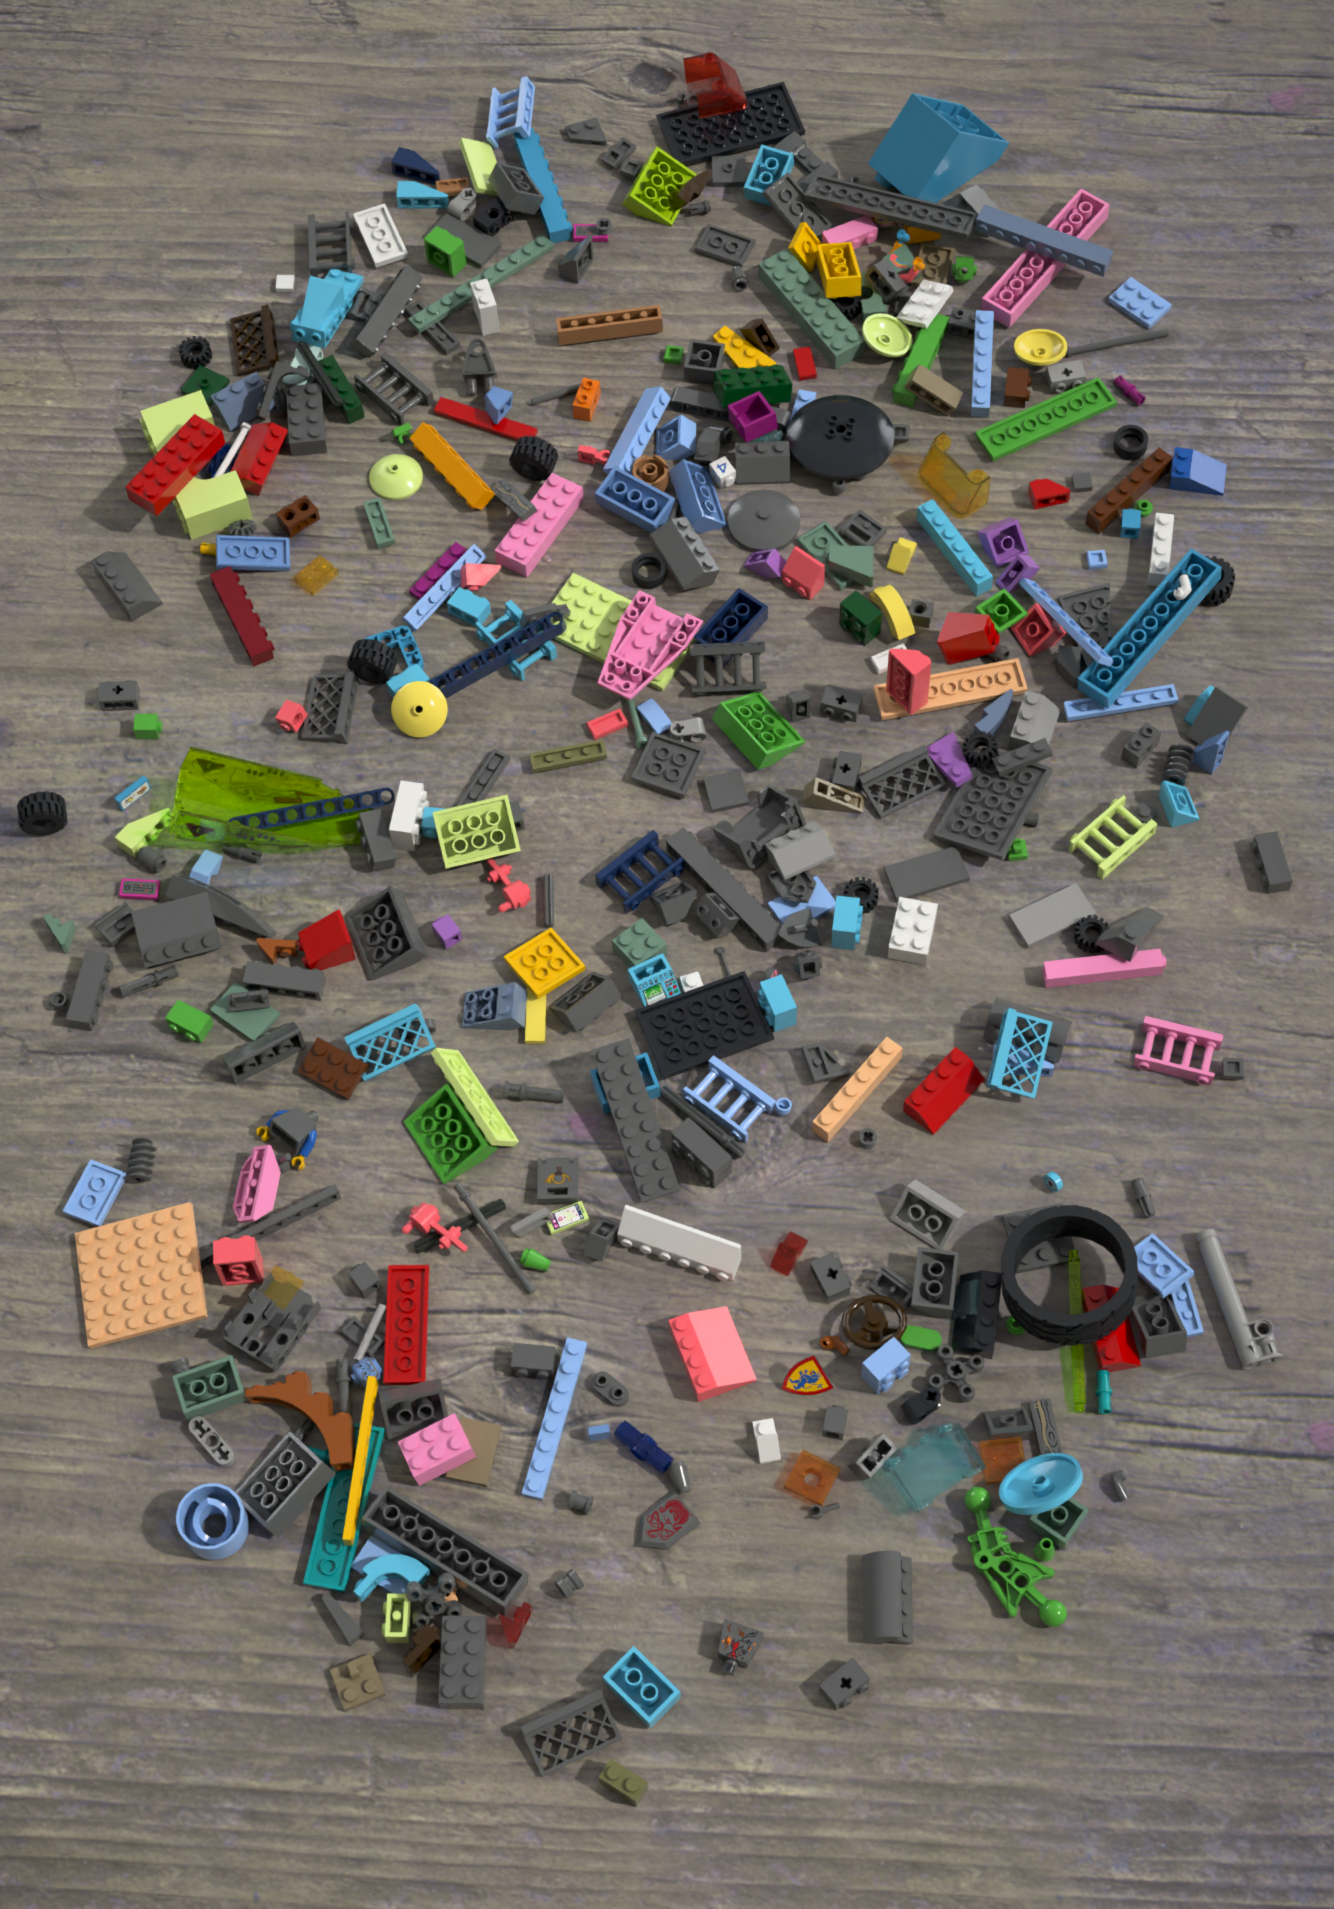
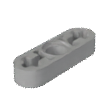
M201 1416L192 1418L189 1422L191 1434L219 1466H231L235 1460L232 1449L205 1418ZM195 1424H202L206 1433L203 1435L199 1429H196ZM210 1437L217 1438V1444L213 1447L206 1445V1441ZM219 1449H221V1451L225 1455L228 1454V1460L221 1458V1455L218 1452Z

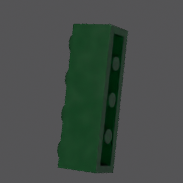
M330 355L319 360L318 363L342 399L339 409L348 424L365 418L363 405L334 356Z

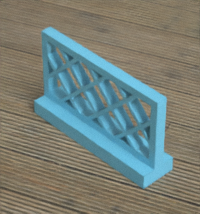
M412 1004L344 1037L355 1058L362 1059L365 1063L368 1061L376 1064L372 1073L368 1075L366 1072L364 1073L362 1078L365 1082L436 1048L422 1016L423 1013L417 1004ZM419 1018L421 1025L418 1032L409 1029L411 1022ZM397 1028L404 1030L401 1040L391 1037L393 1031ZM407 1032L417 1034L413 1045L404 1042ZM420 1036L427 1038L430 1045L424 1048L417 1047ZM376 1038H386L383 1049L374 1046ZM390 1040L399 1043L395 1053L386 1050ZM362 1045L369 1047L365 1057L359 1056L356 1048ZM402 1045L412 1047L409 1055L405 1057L399 1055ZM372 1048L381 1051L377 1062L368 1059ZM385 1053L394 1056L389 1065L381 1064Z
M1011 1008L1005 1010L986 1087L1035 1099L1053 1022L1019 1013ZM1017 1017L1024 1019L1029 1027L1020 1031L1016 1025ZM1038 1023L1046 1025L1045 1034L1040 1037L1033 1027ZM1030 1029L1036 1039L1027 1044L1021 1033ZM1019 1036L1024 1046L1015 1050L1011 1042L1014 1037ZM1038 1041L1041 1046V1052L1034 1055L1029 1045ZM1026 1048L1031 1058L1022 1062L1017 1052ZM1014 1054L1020 1065L1010 1069L1007 1059ZM1033 1060L1037 1069L1036 1072L1030 1075L1024 1064ZM1021 1067L1027 1077L1018 1082L1012 1071ZM1007 1074H1010L1015 1083L1011 1087L1002 1085L1003 1077ZM1029 1079L1032 1084L1031 1093L1025 1092L1020 1083Z

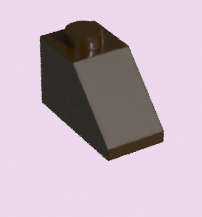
M763 318L753 319L740 329L745 340L768 357L780 349Z

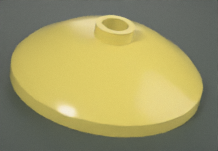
M1034 329L1026 331L1017 337L1014 342V352L1020 360L1027 364L1047 366L1058 362L1066 355L1067 342L1057 332L1047 329Z
M415 681L404 685L395 694L391 705V713L396 726L405 734L419 738L436 733L443 726L448 711L443 693L436 686L423 681ZM417 706H422L423 711L421 713L416 712Z

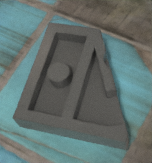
M597 117L565 126V132L570 143L591 145L592 142L601 143V146L607 145V140Z
M821 1042L802 1046L801 1052L813 1084L849 1077L850 1070L843 1068L838 1063V1059L829 1053Z

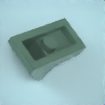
M50 913L43 916L46 925L66 954L69 952L76 931L74 921L70 920L61 925L57 917L53 919Z

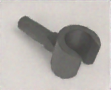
M836 1503L820 1507L815 1504L810 1507V1511L819 1509V1514L813 1515V1518L821 1519L823 1513L838 1509L840 1505Z

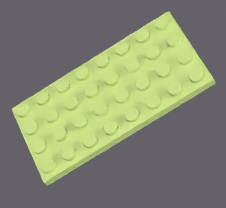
M573 573L552 602L556 605L566 604L571 611L570 616L564 619L567 624L566 631L553 639L605 663L619 620L631 603V600ZM693 639L685 651L648 685L663 692L690 652V644H693Z

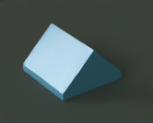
M1164 780L1161 783L1159 798L1171 828L1198 821L1199 816L1187 787Z

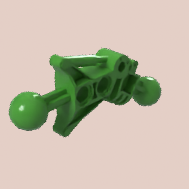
M982 1487L969 1489L965 1494L964 1503L969 1511L975 1513L979 1529L976 1534L968 1536V1543L972 1545L971 1552L976 1571L980 1574H985L991 1583L990 1587L1008 1612L1010 1618L1017 1616V1606L1021 1599L1026 1596L1040 1609L1039 1615L1044 1624L1049 1627H1058L1063 1624L1067 1618V1610L1064 1604L1058 1600H1048L1034 1587L1041 1580L1052 1579L1054 1577V1569L1046 1567L1022 1553L1018 1554L1012 1551L1010 1543L1005 1542L1009 1537L1002 1535L1007 1531L1006 1528H991L987 1512L991 1505L989 1492ZM1002 1551L1005 1554L1002 1556L993 1557V1555L1000 1553ZM984 1560V1561H987V1563H986V1564H982L981 1561ZM1007 1564L1011 1570L1003 1573L999 1570V1567ZM989 1572H992L1006 1585L1007 1595L997 1580L994 1581ZM1018 1579H1023L1027 1585L1019 1588L1015 1582Z

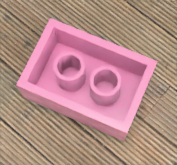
M455 1413L398 1441L412 1475L419 1486L476 1458Z

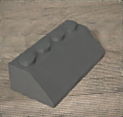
M687 517L670 519L649 535L682 590L713 585L720 569Z
M106 551L91 560L95 573L131 622L163 604L126 553Z
M292 1021L282 1024L273 1032L263 1034L261 1038L255 1041L247 1042L236 1051L228 1052L222 1059L233 1081L237 1084L305 1049L306 1046L300 1028Z

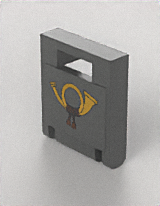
M570 1157L546 1158V1163H543L542 1158H538V1204L578 1202V1157H574L573 1163H570ZM548 1190H568V1195H548Z

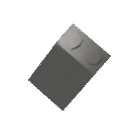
M1155 1293L1136 1297L1134 1306L1131 1307V1316L1145 1358L1186 1351L1187 1332L1170 1296L1167 1295L1163 1299Z

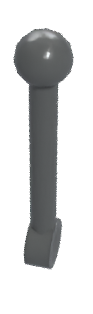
M720 946L717 948V953L721 956L727 977H729L731 973L724 956L725 949Z

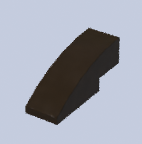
M711 169L704 171L685 182L673 193L669 202L679 210L699 197L713 171Z

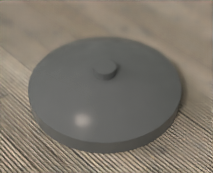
M756 490L741 496L734 502L728 514V529L732 539L745 550L758 552L775 548L777 551H780L789 546L797 537L800 529V514L794 502L784 494L772 490Z

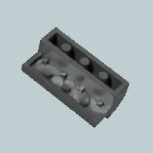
M997 997L991 1008L983 1039L997 1043L1004 1011L1011 1008L1016 1010V1012L1053 1022L1044 1059L1059 1063L1073 1021ZM1017 1017L1016 1025L1020 1031L1029 1027L1024 1019ZM1038 1023L1033 1026L1039 1037L1045 1034L1046 1025ZM1030 1029L1021 1033L1027 1044L1036 1039ZM1019 1036L1012 1039V1045L1019 1048L1024 1046ZM1038 1041L1029 1045L1034 1055L1041 1052V1046Z
M876 1551L862 1555L863 1641L879 1645L890 1641L905 1645L912 1644L911 1558L901 1556V1552Z

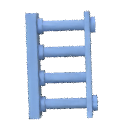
M527 76L521 78L520 86L515 90L500 94L495 87L492 88L486 139L495 149L498 148L499 138L516 132L520 133L524 139L530 137L535 86ZM519 96L517 101L503 105L504 100ZM518 108L516 113L501 118L502 113ZM516 121L515 126L500 130L501 125Z
M713 1055L709 1060L710 1072L693 1091L688 1087L683 1089L684 1099L730 1131L731 1135L737 1140H742L746 1143L748 1141V1132L746 1131L762 1111L772 1114L775 1110L776 1100ZM716 1077H720L725 1081L722 1088L709 1102L702 1099L700 1094ZM735 1088L741 1095L724 1114L721 1113L715 1106L731 1089ZM746 1100L756 1103L754 1110L740 1125L731 1120V1117Z

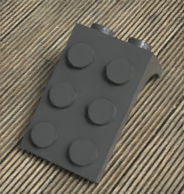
M285 360L276 361L275 367L270 368L267 377L270 380L269 385H265L262 396L265 398L263 402H259L256 411L259 414L258 418L266 419L277 383L280 379L287 375H299L309 379L310 373L307 372L308 369L302 366L292 367L290 366L291 363Z

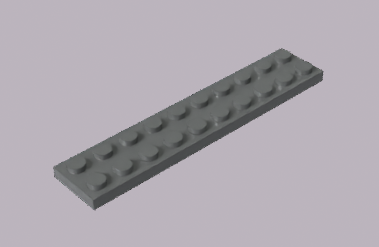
M818 174L814 176L804 193V200L965 240L970 235L978 217V213Z

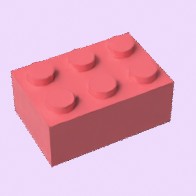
M241 1236L238 1239L224 1237L213 1241V1264L223 1286L264 1282L263 1258L255 1237Z

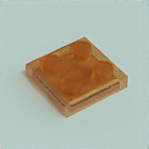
M1022 1437L979 1441L985 1485L1001 1483L1012 1469L1025 1461Z

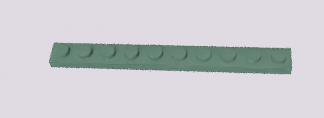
M542 234L408 318V323L420 334L472 301L471 282L488 279L490 288H493L553 250L554 243Z

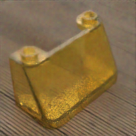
M943 431L934 438L918 470L917 476L918 480L956 518L964 519L988 503L991 477L980 469L967 473L946 452L951 447L952 442L951 438Z

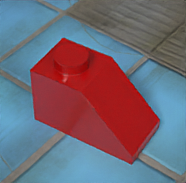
M1047 478L1036 479L1029 482L1028 494L1033 508L1036 510L1069 503L1070 489Z

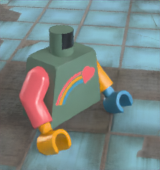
M900 229L897 232L899 241H896L892 250L883 259L887 260L905 283H911L912 280L921 277L920 270H924L925 264H923V259L920 257L914 259L907 245L903 244V242L909 241L910 236L906 231Z

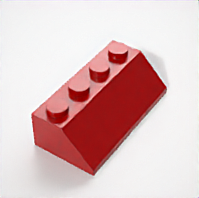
M272 422L252 425L230 471L236 470L244 490L260 496L284 445L288 429Z
M955 1047L904 1101L903 1112L934 1135L985 1081V1078L972 1059Z
M1108 1285L1083 1288L1080 1298L1084 1313L1101 1307L1115 1295L1119 1288ZM1129 1317L1115 1331L1110 1332L1111 1334L1092 1342L1099 1370L1115 1372L1141 1367Z

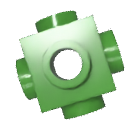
M956 256V264H952V274L955 275V279H958V282L968 283L969 280H973V276H976L977 265H974V257ZM963 267H966L967 271L962 272L961 269Z

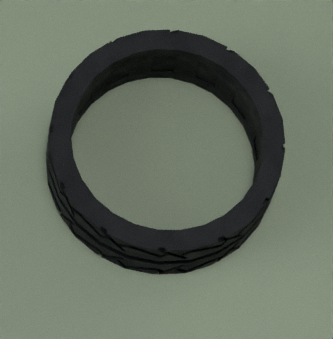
M1060 1205V1207L1054 1206L1042 1209L1028 1216L1029 1219H1024L1013 1229L1007 1239L1008 1243L1004 1245L1001 1256L1002 1294L1006 1307L1014 1320L1029 1334L1046 1342L1062 1346L1078 1345V1343L1084 1345L1098 1341L1111 1334L1110 1332L1115 1331L1127 1319L1132 1310L1131 1307L1134 1306L1137 1294V1254L1130 1237L1111 1217L1088 1207ZM1069 1236L1088 1239L1103 1246L1114 1256L1120 1265L1124 1278L1115 1295L1097 1309L1074 1315L1051 1312L1034 1304L1023 1293L1015 1277L1021 1260L1031 1249L1052 1238Z

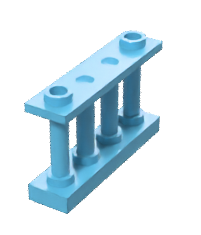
M512 600L505 603V615L487 627H484L479 621L476 623L477 637L481 641L484 640L489 646L523 629L520 625L522 611ZM513 620L516 623V627L497 640L490 634L507 621ZM548 641L539 646L537 652L521 663L514 660L507 664L515 677L518 676L523 681L525 680L524 669L542 656H547L551 661L557 658L556 646L551 641Z

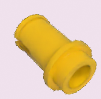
M202 542L200 546L201 554L216 556V544Z

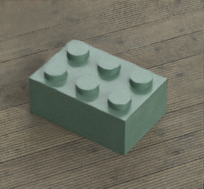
M232 1355L172 1376L187 1421L196 1416L202 1417L247 1401L245 1390Z

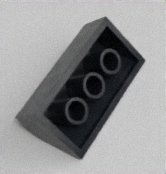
M981 1270L960 1275L951 1346L953 1354L965 1356L977 1354L983 1358L992 1359L1002 1285L1001 1273Z

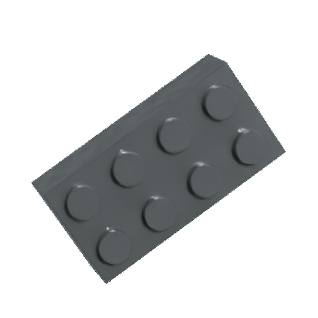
M319 383L286 386L289 445L292 456L327 453L322 387Z
M442 1616L438 1699L440 1709H484L488 1627L486 1616Z

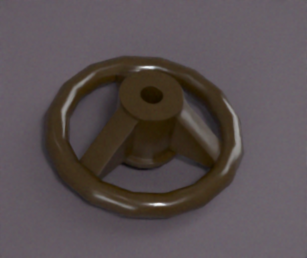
M867 1295L856 1299L848 1305L842 1315L841 1327L845 1337L855 1346L866 1350H878L893 1337L897 1341L902 1338L907 1329V1316L903 1307L895 1300L883 1295ZM872 1303H882L890 1306L896 1311L899 1322L887 1321L883 1313L874 1311ZM863 1305L865 1315L862 1318L863 1328L853 1334L850 1328V1317L857 1308ZM890 1334H893V1335H892L891 1337H889L888 1339L883 1340L884 1337H886V1336H888V1335H890Z

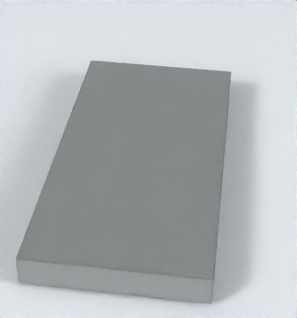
M1077 883L1009 914V919L1027 948H1030L1076 926L1077 922L1081 921V918L1084 916L1086 919L1088 915H1091V918H1093L1096 912Z

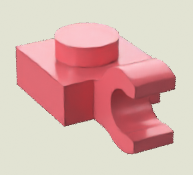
M579 445L578 461L596 465V462L606 465L608 460L603 457H610V451L602 450L597 452V449L591 446Z

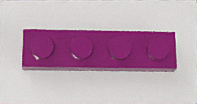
M455 542L409 590L410 595L420 600L468 549Z

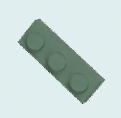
M381 498L363 502L377 547L382 548L395 544Z

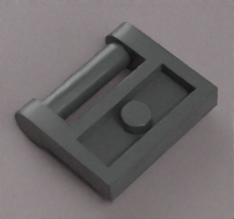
M360 287L355 303L347 313L348 318L364 323L383 294ZM364 298H367L368 301L363 312L358 313Z
M859 509L839 529L838 534L842 537H847L858 546H874L887 533V528ZM853 528L869 540L865 542L852 533L850 529Z

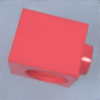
M286 700L275 718L280 724L279 727L281 729L297 733L308 714L301 704Z

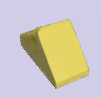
M900 537L898 543L893 545L887 570L904 575L917 548V543Z

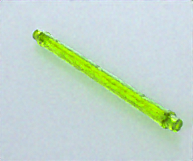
M1073 1249L1069 1250L1068 1258L1070 1315L1082 1313L1081 1264L1078 1250ZM1078 1343V1345H1071L1073 1404L1075 1405L1076 1413H1084V1405L1086 1404L1084 1345Z

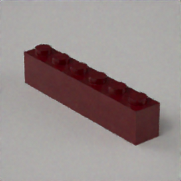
M228 566L211 573L212 585L253 667L274 659L272 651L275 648L271 640L268 641L266 639L268 636L264 626L260 627V618L257 612L253 613V604L250 599H246L247 593L244 586H240L238 583L240 579L237 572H233L231 567Z

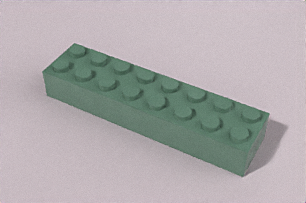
M788 249L758 263L759 279L835 369L865 354V340L830 298H826L825 292Z

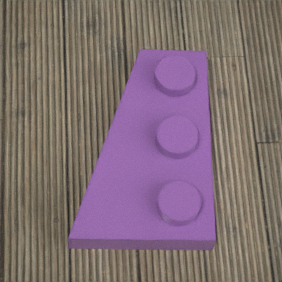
M954 732L927 747V754L935 767L955 787H959L972 779V773Z

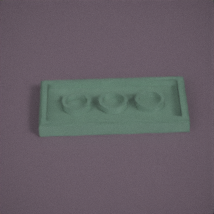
M827 521L797 538V543L807 554L825 565V575L840 591L855 582L830 572L829 564H825V553H829V545L848 546Z

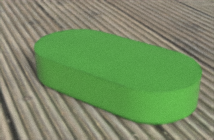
M909 1325L900 1340L906 1347L934 1352L941 1346L942 1338L935 1330Z

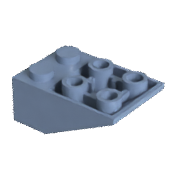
M516 982L465 992L462 1028L512 1030L524 1027L527 991Z

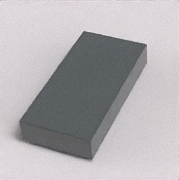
M353 1316L340 1332L359 1348L368 1327ZM374 1333L365 1353L372 1358L385 1344V1340Z

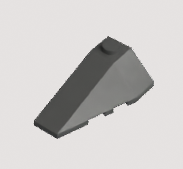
M1145 907L1106 929L1096 941V945L1131 962L1164 915L1149 907Z

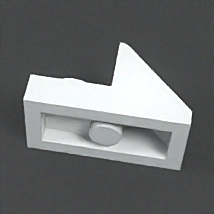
M773 1418L752 1422L760 1464L781 1461L778 1435Z

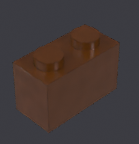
M1008 367L1003 406L1025 408V401H1029L1030 391L1027 390V387H1031L1032 376H1028L1029 369Z

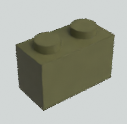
M611 1758L598 1777L600 1784L636 1807L649 1788L647 1781Z

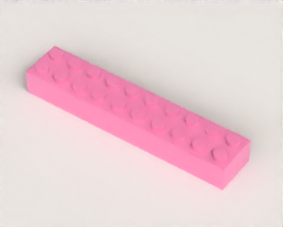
M1080 189L1047 227L1088 241L1108 218L1110 204ZM1026 249L982 298L981 311H994V320L1010 328L1065 267L1066 263Z

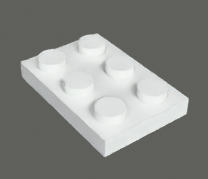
M923 279L896 318L904 324L927 329L953 293L952 286Z

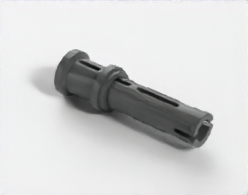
M505 1081L503 1098L514 1097L520 1098L522 1101L526 1100V1098L563 1103L565 1090L527 1086L526 1083L514 1084ZM538 1092V1093L553 1094V1096L541 1095V1094H536V1093Z

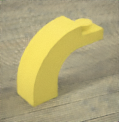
M889 584L885 587H877L873 592L868 593L870 600L876 603L884 612L893 637L901 640L915 634L909 612L893 586Z

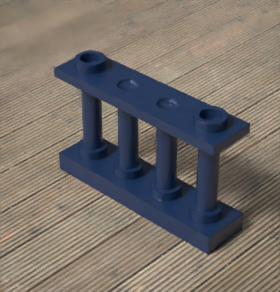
M654 830L595 875L596 884L601 889L605 885H609L624 900L623 908L626 914L631 910L637 909L642 901L674 876H679L684 869V859L682 857L674 862L658 847V834ZM649 851H653L668 868L659 873L643 856ZM634 863H639L654 879L645 885L629 867ZM624 874L639 890L630 896L614 880L618 875Z

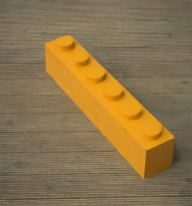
M422 422L410 437L414 443V448L419 452H423V457L429 463L435 465L434 469L446 477L444 480L456 488L455 492L467 500L466 504L470 508L483 510L495 493L433 426Z

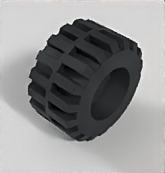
M523 436V438L520 437L516 441L509 458V464L517 474L526 479L545 481L554 470L558 460V453L553 448V445L546 440L534 436Z
M1205 556L1221 566L1222 570L1221 579L1201 601V605L1205 606V604H1208L1209 607H1213V604H1216L1218 606L1221 602L1225 603L1227 598L1231 596L1235 582L1234 569L1230 567L1228 561L1224 562L1223 558L1217 559V556L1212 558Z
M362 639L354 643L347 661V667L350 670H354L356 676L364 681L385 684L393 675L398 657L396 652L386 644L373 639Z
M40 791L24 796L18 801L19 826L27 834L35 836L51 835L59 832V830H63L67 825L66 803L60 794Z

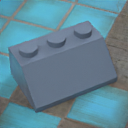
M257 372L210 396L213 409L230 432L240 428L243 422L250 423L259 417L256 411L259 402L264 401L265 397L262 396V392L266 384ZM273 398L268 413L277 408Z

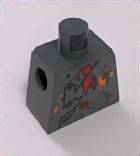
M724 1619L718 1651V1658L725 1661L722 1672L734 1676L738 1666L748 1668L763 1641L764 1632Z

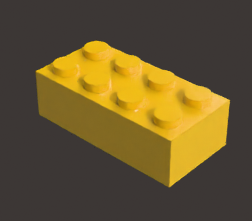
M852 242L817 244V266L826 298L836 299L838 297L852 298L861 296V274Z

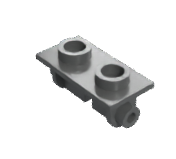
M261 989L229 994L230 1012L269 1008V990Z

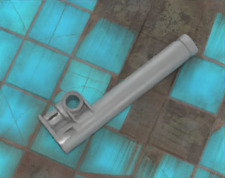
M1206 1229L1199 1232L1195 1237L1243 1369H1253L1281 1360L1283 1356L1276 1349L1272 1323L1266 1319L1248 1322L1215 1230ZM1258 1329L1266 1330L1267 1334L1259 1333Z

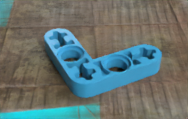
M404 625L364 638L379 642L384 638L391 639L386 645L392 649L399 647L407 667L414 665L412 658L415 657L416 663L422 670L424 669L422 655L409 627ZM408 646L414 647L412 652H406L404 649Z

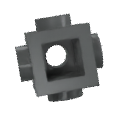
M810 949L796 953V960H793L794 971L799 973L801 979H812L820 976L819 968H822L821 957H818L816 952Z

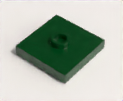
M200 365L181 388V393L188 395L201 390L207 405L211 407L212 401L210 396L226 388L230 380Z

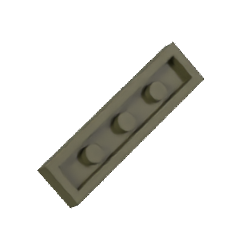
M603 739L529 753L533 773L607 759Z

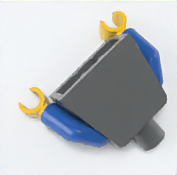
M297 1107L291 1110L277 1111L265 1123V1127L257 1128L256 1134L260 1136L265 1132L261 1136L262 1141H267L270 1138V1134H272L295 1155L299 1153V1157L292 1159V1166L294 1167L296 1162L301 1161L298 1169L303 1170L305 1167L303 1160L309 1156L316 1142V1121L319 1117L314 1110L306 1114Z

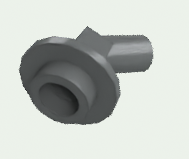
M277 1153L275 1158L280 1172L284 1173L290 1168L291 1155L290 1153Z

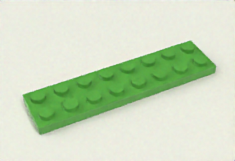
M1097 377L975 432V437L994 462L1117 406V401L1101 379Z

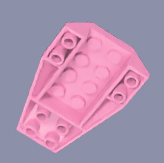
M639 590L619 620L598 680V685L631 700L685 651L703 624V621L688 613L684 618H681L656 606L655 597Z

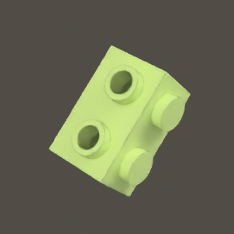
M387 1594V1602L383 1603V1615H386V1622L382 1623V1636H385L387 1643H409L411 1601L407 1599L406 1594Z

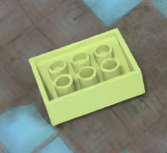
M508 795L432 812L445 868L521 851Z

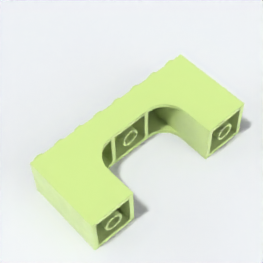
M201 390L140 411L142 418L139 420L143 428V434L145 439L148 440L150 451L154 456L194 414L214 425L212 414ZM236 470L207 480L194 477L172 500L173 506L176 507L178 518L182 522L185 534L189 533L191 540L227 528L234 521L252 519L248 498Z

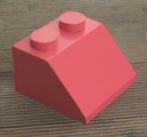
M795 546L782 570V581L787 587H792L802 597L811 600L824 586L825 565Z
M1037 603L1027 611L1028 615L1011 627L1029 656L1054 646L1066 634L1062 626Z

